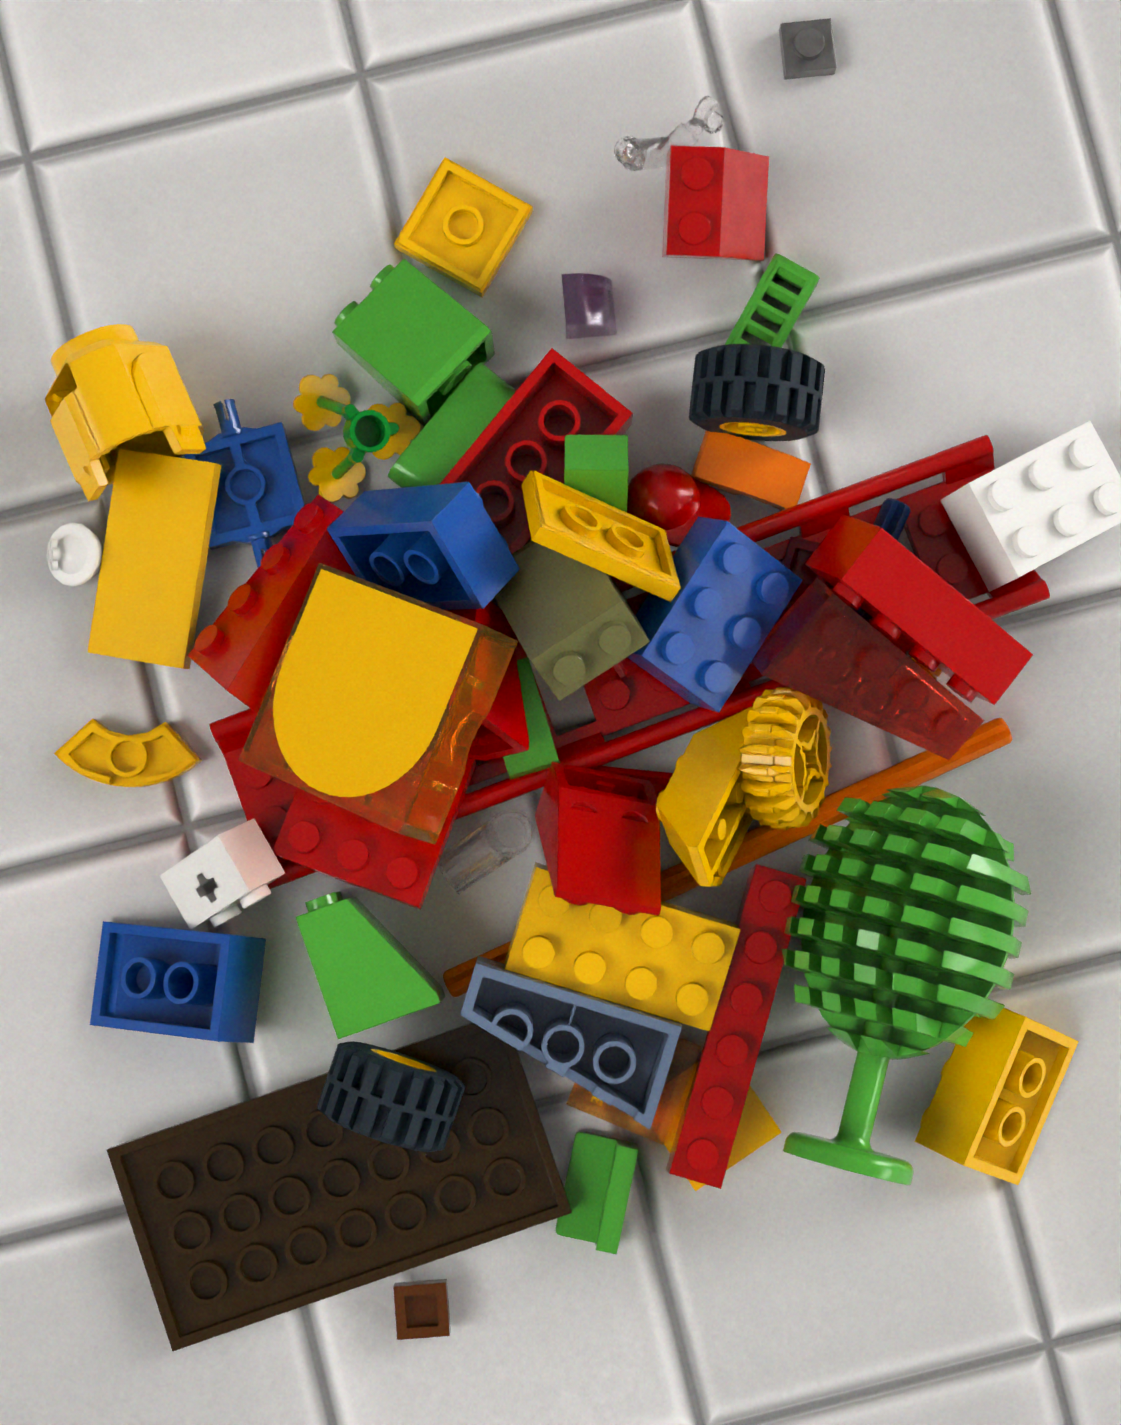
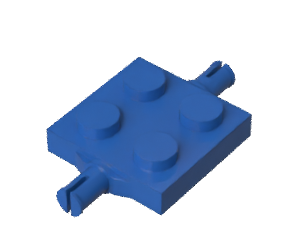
M226 399L224 402L229 420L227 419L223 403L219 401L213 404L221 433L206 442V450L200 454H184L185 459L222 465L209 548L214 550L236 543L251 544L257 567H259L264 551L266 552L273 546L271 538L292 527L295 516L305 506V501L283 423L279 422L257 429L241 428L235 400Z

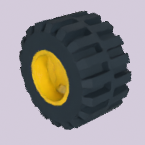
M728 344L702 350L695 356L689 420L706 431L729 433L748 440L792 441L814 435L819 431L825 366L806 354L766 345Z
M345 1042L337 1045L317 1107L328 1119L336 1124L369 1138L415 1151H441L445 1149L466 1086L452 1073L417 1058L367 1043Z

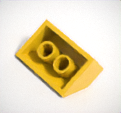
M1003 1008L993 1020L982 1016L981 1018L973 1017L964 1026L968 1031L974 1033L966 1047L955 1044L950 1058L945 1062L941 1071V1080L930 1106L922 1115L921 1127L914 1142L963 1166L1019 1185L1079 1041L1023 1015Z

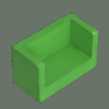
M566 435L564 484L627 512L628 435Z

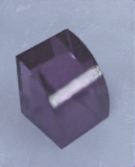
M561 274L566 339L617 335L611 279L596 274Z

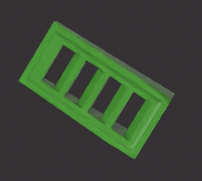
M775 253L725 345L751 344L741 338L743 333L747 331L771 344L773 347L782 348L814 292L820 277L786 257ZM775 277H778L798 288L801 292L799 295H796L773 282ZM765 294L791 307L790 312L786 314L762 301ZM757 313L779 325L781 328L778 333L752 320L754 314Z

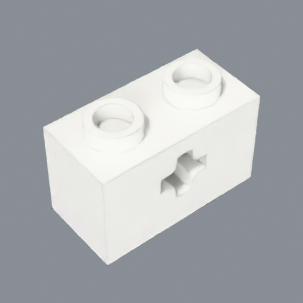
M253 818L217 835L165 871L160 877L189 929L192 930L209 920L213 927L217 928L240 915L242 912L237 904L241 903L242 907L246 909L272 894L267 885L285 874V871Z

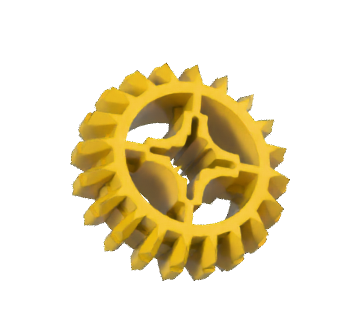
M777 687L776 689L765 690L761 696L756 697L753 709H750L747 714L748 724L742 730L744 736L743 746L739 749L742 753L741 765L738 768L742 771L740 788L745 792L744 803L746 808H749L752 819L758 820L760 825L787 830L789 828L808 826L811 820L815 819L818 815L819 805H822L825 801L824 791L829 786L828 773L832 767L830 764V752L833 748L830 746L829 740L831 729L827 726L828 714L823 709L820 697H815L813 691H805L796 687Z

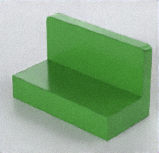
M583 1131L576 1132L564 1185L572 1213L557 1219L555 1231L558 1235L593 1242L596 1245L597 1251L617 1255L639 1150L637 1143Z

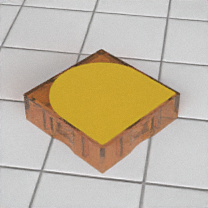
M319 563L238 761L399 834L436 844L465 773L466 761L472 741L483 720L490 712L518 641L483 624Z

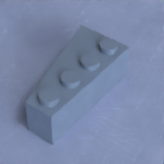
M481 956L477 957L460 1013L461 1016L517 1050L524 1051L545 1064V1067L562 1077H567L590 1091L593 1096L610 1106H615L633 1117V1120L651 1129L682 1029L681 1023L505 970V964Z

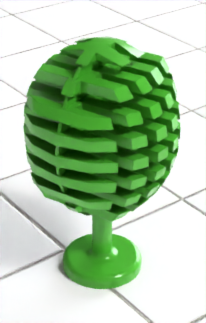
M924 785L886 789L890 792L882 795L887 798L879 802L873 801L872 804L861 799L845 797L836 811L849 816L845 820L850 823L846 827L829 825L827 828L821 824L818 826L808 841L826 848L828 851L825 855L817 854L816 857L810 854L803 856L799 871L813 878L811 885H807V887L802 885L794 887L791 902L804 908L803 917H800V919L793 916L787 917L784 932L801 940L802 951L781 949L785 967L805 973L809 986L805 987L794 984L795 1002L819 1009L822 1017L831 1026L827 1029L844 1044L858 1051L837 1135L832 1139H827L811 1134L792 1132L785 1140L783 1151L835 1168L904 1185H911L914 1173L912 1165L903 1159L873 1151L870 1146L871 1134L889 1060L908 1059L930 1054L923 1051L935 1047L943 1041L966 1047L974 1032L968 1031L964 1026L973 1017L981 1018L982 1016L990 1020L997 1017L1005 1005L987 998L994 987L1001 990H1010L1014 974L1003 967L1007 958L1015 959L1019 957L1022 942L1013 937L1014 926L1025 927L1028 910L1015 903L1014 892L1020 895H1031L1028 877L1011 869L1008 861H1014V844L1003 839L1000 834L992 830L991 826L980 816L986 815L956 795L939 788Z

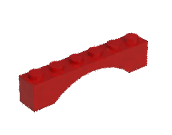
M758 864L750 868L735 922L741 929L712 1025L710 1031H707L696 1072L680 1117L666 1171L669 1174L719 1189L722 1187L784 964L781 949H788L791 935L784 933L787 917L793 916L796 918L800 906L791 902L794 887L797 885L805 887L806 878Z

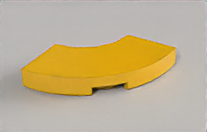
M91 719L54 753L63 763L79 774L100 783L121 787H146L164 783L183 775L202 761L167 722L146 733L125 735L113 732L99 721Z

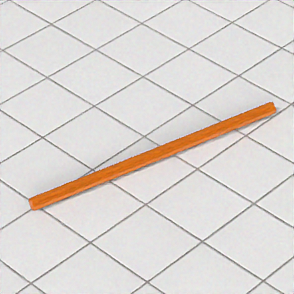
M1003 718L993 719L826 796L823 804L819 805L818 815L815 819L811 820L808 826L789 828L787 830L774 829L771 826L762 825L747 832L728 872L813 834L820 824L828 827L848 818L849 816L836 811L845 797L861 799L870 804L873 801L879 802L887 798L882 795L890 792L886 789L918 786L1011 743L1012 735L1008 725ZM683 862L661 872L662 901L670 900L700 886ZM511 941L479 956L505 964ZM477 957L444 972L443 980L452 997H458L467 993Z

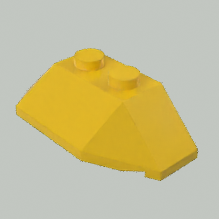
M753 706L695 733L684 754L678 757L675 771L665 790H662L657 798L656 814L659 821L663 823L669 844L700 886H721L753 820L749 808H746L744 803L745 792L740 788L742 771L738 769L742 759V753L739 749L743 746L744 740L742 730L744 727H747V714L750 709H753Z

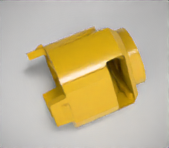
M115 324L85 332L63 344L51 356L50 362L55 371L56 378L45 397L46 405L52 417L50 422L76 482L80 484L88 502L98 499L106 486L113 484L119 449L180 457L183 454H200L206 450L202 438L204 434L203 425L168 346L157 342L139 341L132 326Z

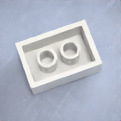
M1088 421L973 480L940 501L990 592L1121 523V477L1091 421Z

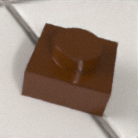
M447 1279L398 1282L394 1284L397 1340L450 1336Z

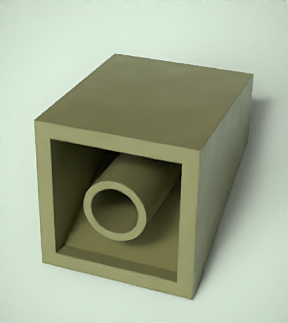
M533 541L512 554L520 569L496 594L495 598L529 660L558 701H561L650 642L625 595L612 576Z

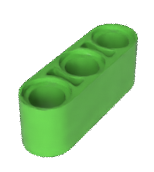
M483 363L477 364L400 455L390 469L388 477L401 488L440 484L516 390Z

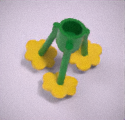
M310 374L300 380L299 392L301 395L294 399V409L302 413L301 419L304 427L312 431L320 430L325 424L335 427L340 423L341 416L346 419L343 427V438L350 451L346 447H339L335 451L327 447L317 449L312 456L314 468L309 471L308 479L313 485L319 486V495L331 503L337 502L342 496L352 499L358 494L359 487L357 484L364 480L366 476V469L361 463L365 453H372L381 460L391 458L395 452L401 455L411 443L410 440H413L419 434V421L415 417L406 415V408L401 403H393L389 408L383 404H374L368 410L359 412L354 405L350 404L349 392L343 387H338L339 383L336 376L325 374L320 378Z

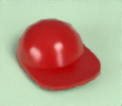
M660 463L645 467L630 480L628 485L627 513L664 529L668 543L671 546H680L698 517L728 522L731 520L730 504L724 495L713 487L692 478L688 472L679 466Z

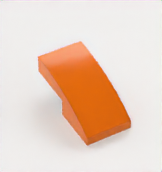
M705 431L691 476L696 480L730 494H743L779 510H785L798 504L811 463L729 433Z

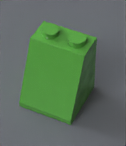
M403 259L395 268L392 265H388L376 275L370 284L372 291L360 304L353 301L339 313L334 322L337 327L332 333L337 344L425 426L468 373L479 363L485 365L495 355L492 331L406 259Z
M341 891L305 902L308 913L297 916L296 920L338 1039L439 1004L446 997L443 987L357 897L343 900Z

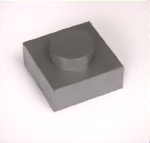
M831 18L780 24L779 38L784 80L835 74L837 67Z

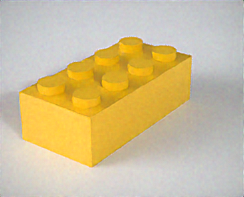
M535 862L505 959V970L710 1031L741 929L734 922L662 900L659 916L646 913L628 915L617 911L613 907L591 903L581 906L574 905L562 898L555 897L547 865Z

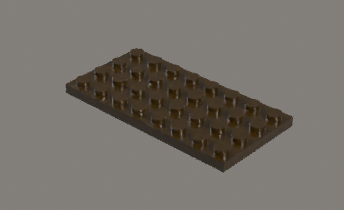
M473 1022L393 1050L442 1068L455 1075L466 1086L445 1149L441 1151L422 1152L398 1147L361 1135L328 1119L317 1107L328 1072L107 1149L172 1352L572 1213L518 1050Z

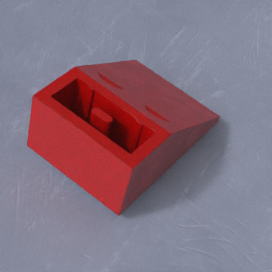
M558 762L551 763L535 812V819L555 897L562 898L574 905L581 906L591 903L613 907L617 911L628 915L646 913L659 916L661 911L660 821L656 814L657 797L651 781Z

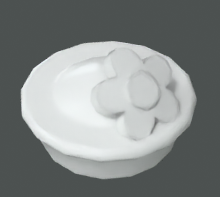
M71 522L61 525L52 534L48 543L46 555L48 567L54 578L63 585L75 587L85 584L100 570L103 547L97 535L83 524Z

